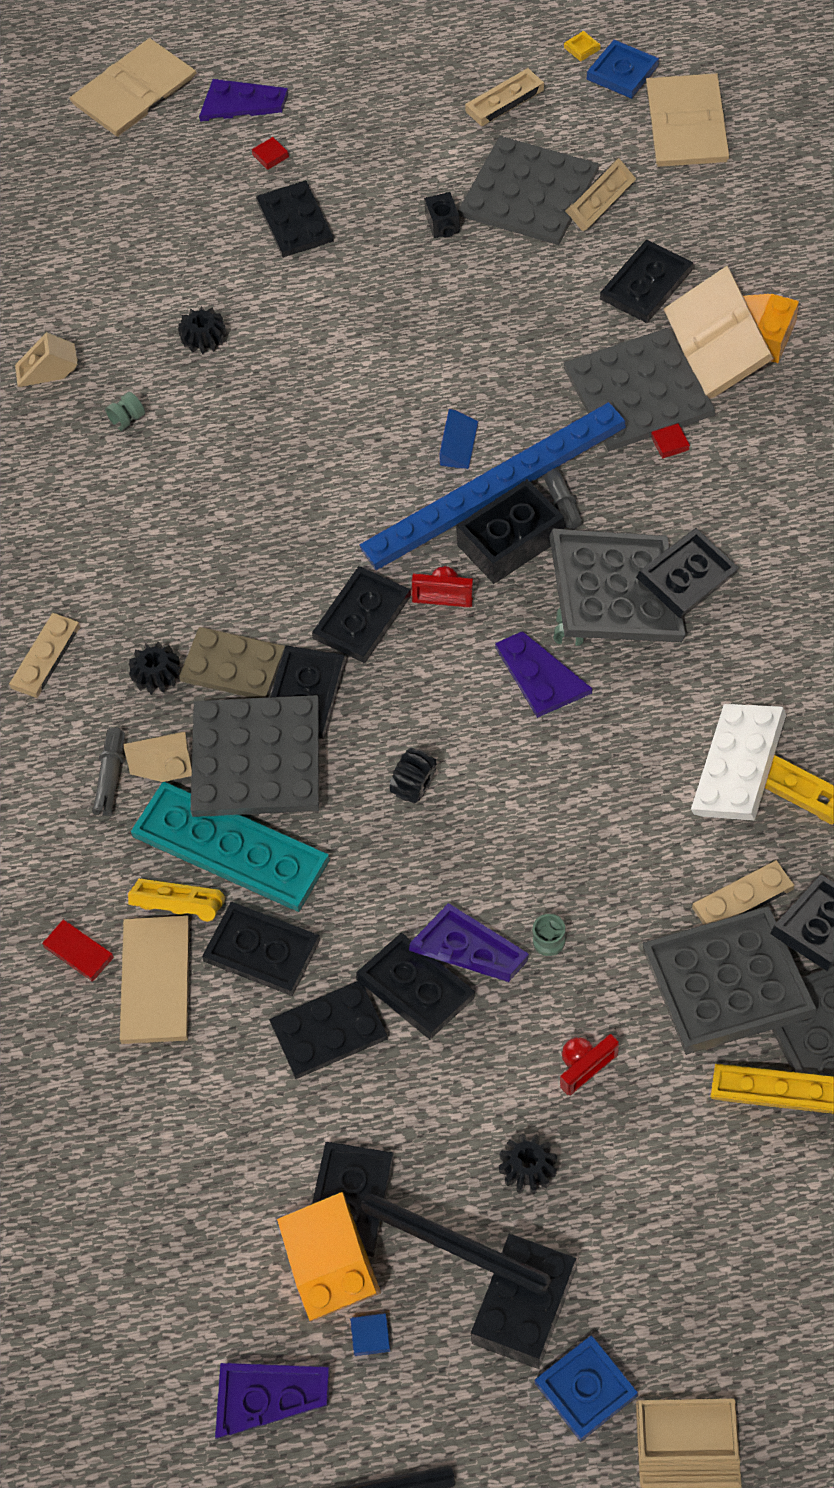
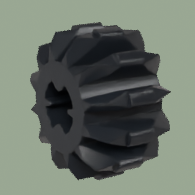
M202 306L199 311L190 309L189 315H182L181 323L178 324L181 343L184 347H189L192 353L199 348L201 353L204 354L205 348L208 347L214 352L215 344L223 345V337H226V326L224 325L223 317L220 313H216L213 308L207 311Z
M157 642L154 647H150L145 643V650L135 649V658L129 659V675L140 691L147 688V691L152 695L155 688L158 687L164 693L166 690L165 684L175 687V678H179L181 673L180 659L177 654H174L170 645L163 648L162 644Z
M409 748L406 750L393 771L389 786L390 792L403 801L412 803L420 801L433 779L437 765L436 759L420 749Z
M522 1133L519 1136V1144L509 1139L507 1142L508 1150L500 1152L499 1157L503 1163L499 1165V1173L506 1175L505 1184L507 1186L517 1182L516 1191L519 1194L524 1191L525 1185H529L530 1192L534 1195L537 1193L536 1183L547 1189L549 1186L548 1177L556 1176L557 1169L553 1165L557 1163V1155L550 1153L551 1144L549 1142L539 1145L540 1137L537 1134L532 1137L531 1141H527L525 1134ZM526 1159L534 1160V1166L530 1163V1168H525L522 1166V1161L526 1163Z

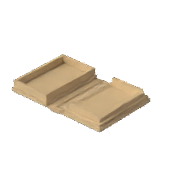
M149 38L118 62L109 66L102 74L69 97L73 105L118 137L148 115L149 107L161 99V97L166 99L191 81L197 73L192 67Z
M718 74L646 78L657 167L727 162L729 151Z
M728 266L664 308L682 351L709 399L718 396L774 359Z
M734 1399L636 1401L640 1488H741L736 1402Z

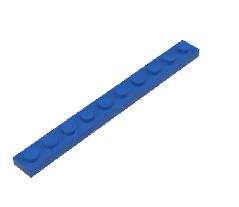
M608 402L359 544L361 551L374 569L378 570L457 525L526 479L532 482L626 428L625 420Z

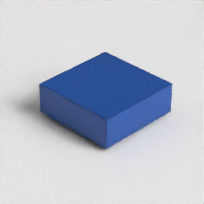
M386 1313L350 1318L354 1356L390 1352Z

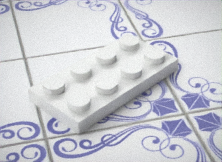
M723 705L691 807L694 815L755 821L786 717L783 707Z

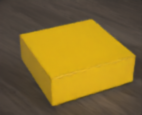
M585 31L564 43V48L580 62L599 51L601 44Z

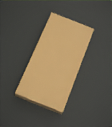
M189 916L124 919L120 1014L121 1044L188 1040Z

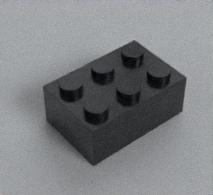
M526 479L456 525L457 546L495 584L550 548V533L552 529H564V516Z
M509 1233L502 1254L548 1274L551 1279V1285L545 1295H539L493 1273L471 1330V1342L473 1345L540 1370L576 1272L577 1258Z

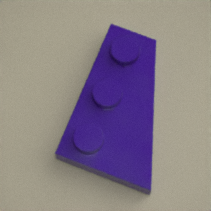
M212 79L199 115L200 122L209 121L212 118L223 117V119L233 118V116L247 114L256 116L282 113L288 97V88Z
M523 631L495 643L497 652L537 718L592 694V688Z

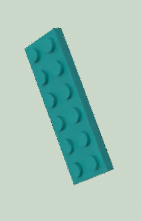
M166 782L161 783L131 830L132 837L297 912H300L330 861L329 854L241 815L192 817L191 793Z

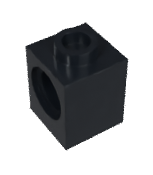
M451 192L424 198L425 216L433 238H447L460 232L459 213Z

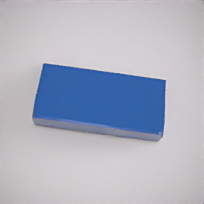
M449 409L440 448V466L469 469L478 427L477 420L456 410Z

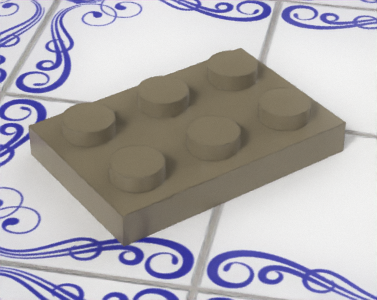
M199 627L179 678L181 682L250 698H268L276 679L285 646Z

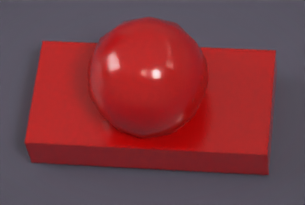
M448 566L438 567L431 575L413 573L412 602L470 608L473 603V579L459 577L457 572Z
M609 1034L595 1047L585 1038L574 1037L568 1040L562 1048L561 1055L562 1060L569 1069L560 1075V1088L567 1095L571 1096L618 1056L619 1041L612 1034Z

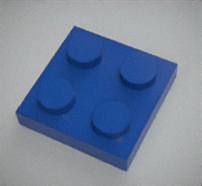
M613 40L587 71V80L632 99L646 82V78H649L659 66V58Z
M592 1335L534 1380L535 1385L580 1442L638 1397V1392Z

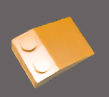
M775 294L743 296L774 358L771 361L779 363L797 320L799 301Z
M343 1192L277 1219L295 1283L309 1321L318 1320L381 1294L380 1287Z

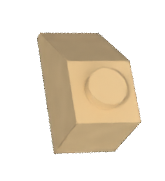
M46 332L15 364L18 387L64 379L78 365L75 343Z
M185 732L123 744L131 775L160 782L192 776V761Z

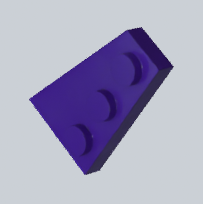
M449 903L410 942L409 951L506 982H510L527 963L529 957L527 952Z
M220 1363L215 1439L328 1406L330 1368Z

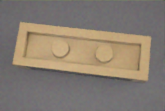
M527 68L466 103V113L482 127L544 91V82Z
M618 158L565 211L582 231H585L636 178Z
M52 613L9 683L11 689L38 698L80 629L79 622Z
M776 860L693 903L692 908L703 925L756 910L792 891L794 884Z

